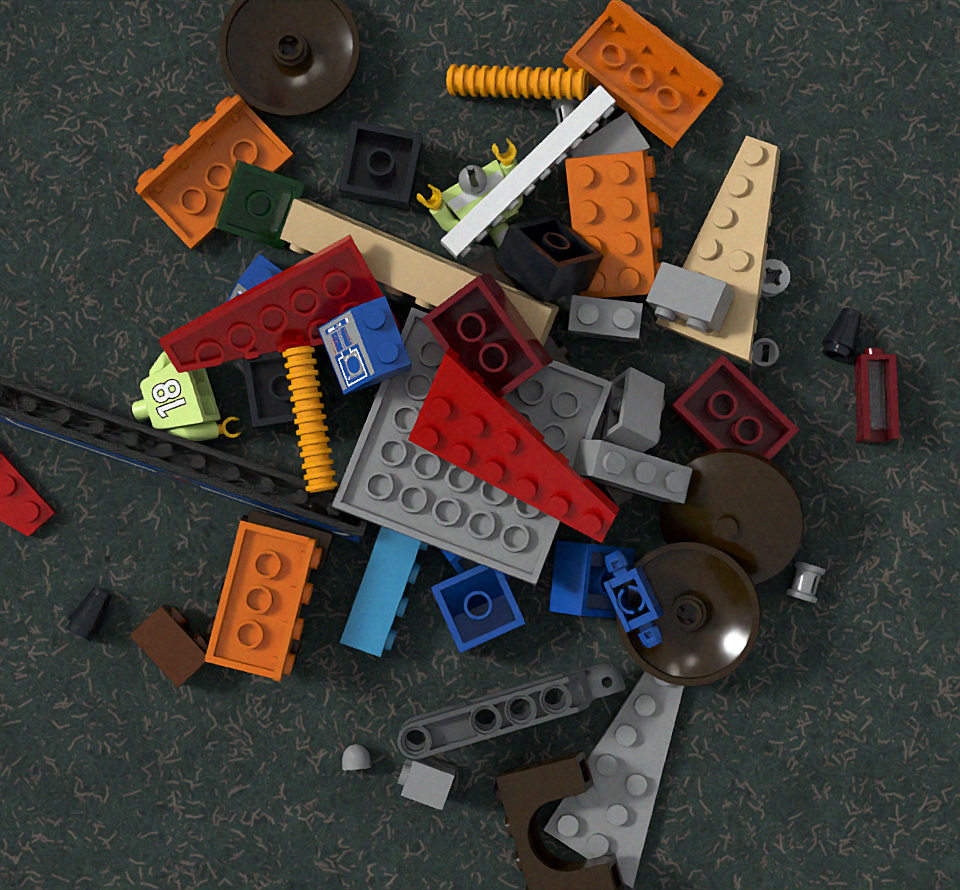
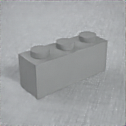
M580 439L573 465V470L582 478H588L591 481L661 502L682 504L685 502L692 468L603 440Z

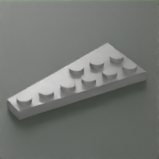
M645 670L587 759L594 785L586 793L562 798L543 827L544 831L587 859L615 853L623 881L631 888L634 886L684 686L659 680Z

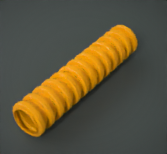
M452 64L447 71L446 85L451 96H456L458 93L461 96H467L470 93L472 97H477L480 93L482 97H488L491 94L493 98H497L502 94L504 98H509L510 95H513L514 98H520L523 95L525 99H530L534 95L535 99H541L542 96H545L547 100H551L553 96H556L557 100H562L564 97H567L568 100H574V97H577L579 101H584L588 94L589 76L585 68H581L576 72L574 68H569L568 71H565L564 68H558L557 71H554L552 67H548L546 71H543L542 67H536L533 70L532 67L527 66L522 70L520 66H516L511 70L510 66H504L501 69L500 66L495 65L490 69L488 65H483L482 68H479L478 65H472L469 68L467 64H463L459 68L457 64Z
M301 346L287 349L282 354L284 358H287L288 363H285L284 366L285 369H289L290 373L286 377L287 380H291V385L288 386V389L293 391L290 401L295 403V407L292 408V413L297 415V419H294V424L299 426V430H296V435L301 438V441L298 442V447H302L303 452L300 453V458H304L305 462L301 466L302 469H306L307 475L303 476L304 480H308L309 485L305 489L313 493L335 489L338 483L333 481L336 471L331 469V465L334 464V460L329 458L332 448L327 446V442H330V437H326L325 431H328V426L324 425L323 422L327 418L321 411L325 407L324 403H320L319 399L323 397L322 392H318V387L321 386V383L316 381V376L319 375V372L314 370V365L317 364V360L312 358L315 348Z

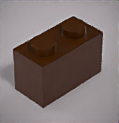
M166 604L160 606L129 636L179 688L207 663L205 662L209 640L199 631L194 635L185 625L189 621L185 614L178 607L173 606L170 609Z

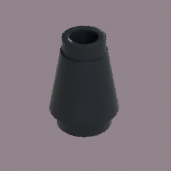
M842 308L841 313L822 341L824 346L822 353L826 357L837 362L846 363L849 362L851 356L856 354L860 320L862 318V314L859 311L851 308Z
M93 586L91 592L86 595L67 618L69 623L65 629L91 642L95 634L99 635L112 596Z

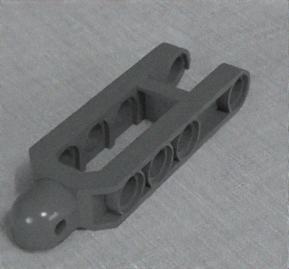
M608 662L587 668L570 669L411 716L401 726L397 738L398 748L407 758L422 759L580 712L588 708L594 699L626 689L622 671L616 664ZM603 678H610L607 684H602ZM553 688L563 691L562 699L557 703H549L545 700L546 693ZM516 699H525L529 702V707L523 713H515L510 709L512 702ZM482 709H489L495 714V718L489 723H481L475 716ZM412 730H419L424 733L426 740L422 743H413L409 740L407 733Z

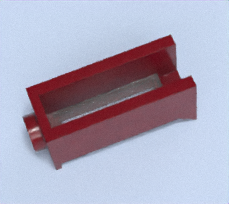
M883 348L865 349L863 354L854 359L857 419L856 443L893 442L900 439L896 354H885V349Z

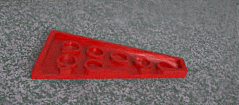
M450 347L442 359L408 440L602 543L620 508L588 478H582L568 465L569 460L561 452L556 453L543 441L545 437L505 398H498L483 384L485 379L476 371L472 373L458 360L460 356Z

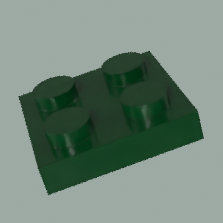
M236 159L214 226L217 229L283 249L285 240L280 239L292 203L294 199L301 198L305 183Z

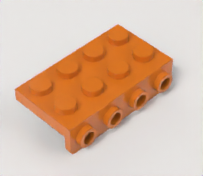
M611 0L603 14L566 53L562 61L569 68H574L576 72L581 68H585L589 76V84L595 88L601 85L615 100L616 105L671 148L677 144L723 86L722 79L713 70L700 63L686 49L677 45L663 34L658 27L649 23L635 12L630 5L621 0Z
M239 94L233 98L230 96L224 98L216 106V113L207 122L205 120L198 122L190 130V137L181 146L176 144L171 147L163 156L165 161L155 170L150 168L145 171L137 181L139 185L135 188V191L192 251L217 229L214 224L236 159L278 172L294 157L289 148L255 114Z
M639 149L638 151L566 158L565 166L572 229L604 255L589 289L579 292V296L608 298L649 294L662 263H658L657 249L662 248V233L660 227H655L654 213L659 212V200L657 192H652L650 180V178H655L656 173L654 157H648L647 149Z
M240 520L205 662L273 678L274 681L278 682L283 680L284 674L291 675L296 654L290 653L293 639L300 640L305 619L299 618L302 604H309L314 584L308 583L311 568L318 569L322 555V548L317 547L318 539Z

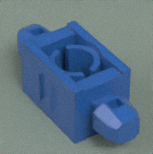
M621 550L606 555L605 564L608 572H613L615 578L603 584L625 632L638 627L641 632L638 636L647 648L663 642L659 625L655 626L653 620L663 616L664 613L642 566L629 570L627 565L630 562ZM635 579V584L621 590L618 586ZM633 589L640 593L642 604L639 608H632L628 605L626 601L628 590ZM648 607L650 612L633 619L631 614H636Z

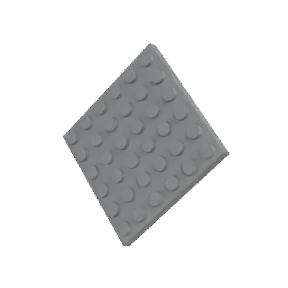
M411 308L401 333V338L412 363L411 371L381 382L332 507L536 586L560 521L408 440L445 355V351L422 320L428 313ZM554 361L504 398L545 437L543 441L556 453L561 452L569 460L568 465L573 469L579 440H592L613 382Z

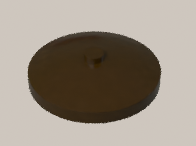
M236 0L228 10L221 26L219 58L223 72L232 89L249 106L261 113L277 118H302L314 115L330 107L349 88L359 64L360 40L355 20L343 0Z
M738 448L710 450L687 461L683 466L692 468V473L684 504L661 502L660 524L666 544L691 541L715 546L734 557L748 572L754 585L764 582L782 571L794 557L804 531L803 503L795 484L786 472L768 458L755 452Z
M691 541L677 542L649 552L631 568L632 570L642 566L664 613L663 616L653 620L655 626L659 625L663 642L647 648L638 636L641 633L639 628L637 627L629 632H625L616 612L621 640L630 656L643 670L657 679L670 684L699 686L724 678L747 658L759 634L761 605L752 578L734 557L709 544ZM635 579L622 584L620 590L635 584ZM630 589L626 594V601L632 608H639L642 604V597L638 591ZM647 607L646 609L631 615L634 619L650 611Z

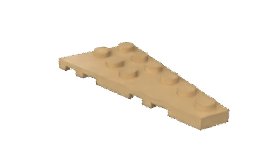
M746 136L682 267L725 281L735 292L721 329L717 332L707 328L706 333L699 332L686 326L687 321L675 318L674 322H669L658 317L656 324L666 330L752 364V345L754 333H756L758 320L756 315L758 301L761 298L768 247L766 241L768 226L771 225V204L773 192H775L780 150L778 146Z

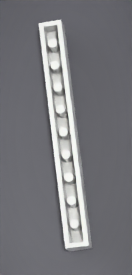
M599 85L441 239V244L456 259L460 256L464 258L472 250L470 246L476 240L480 242L488 234L486 230L491 225L496 227L504 219L502 215L507 210L511 212L520 203L518 199L523 194L527 196L535 189L534 183L538 179L543 181L551 173L550 168L555 163L559 165L567 157L565 153L570 148L576 149L583 141L581 138L587 132L591 134L599 126L597 122L602 117L606 119L615 110L613 108L615 100Z

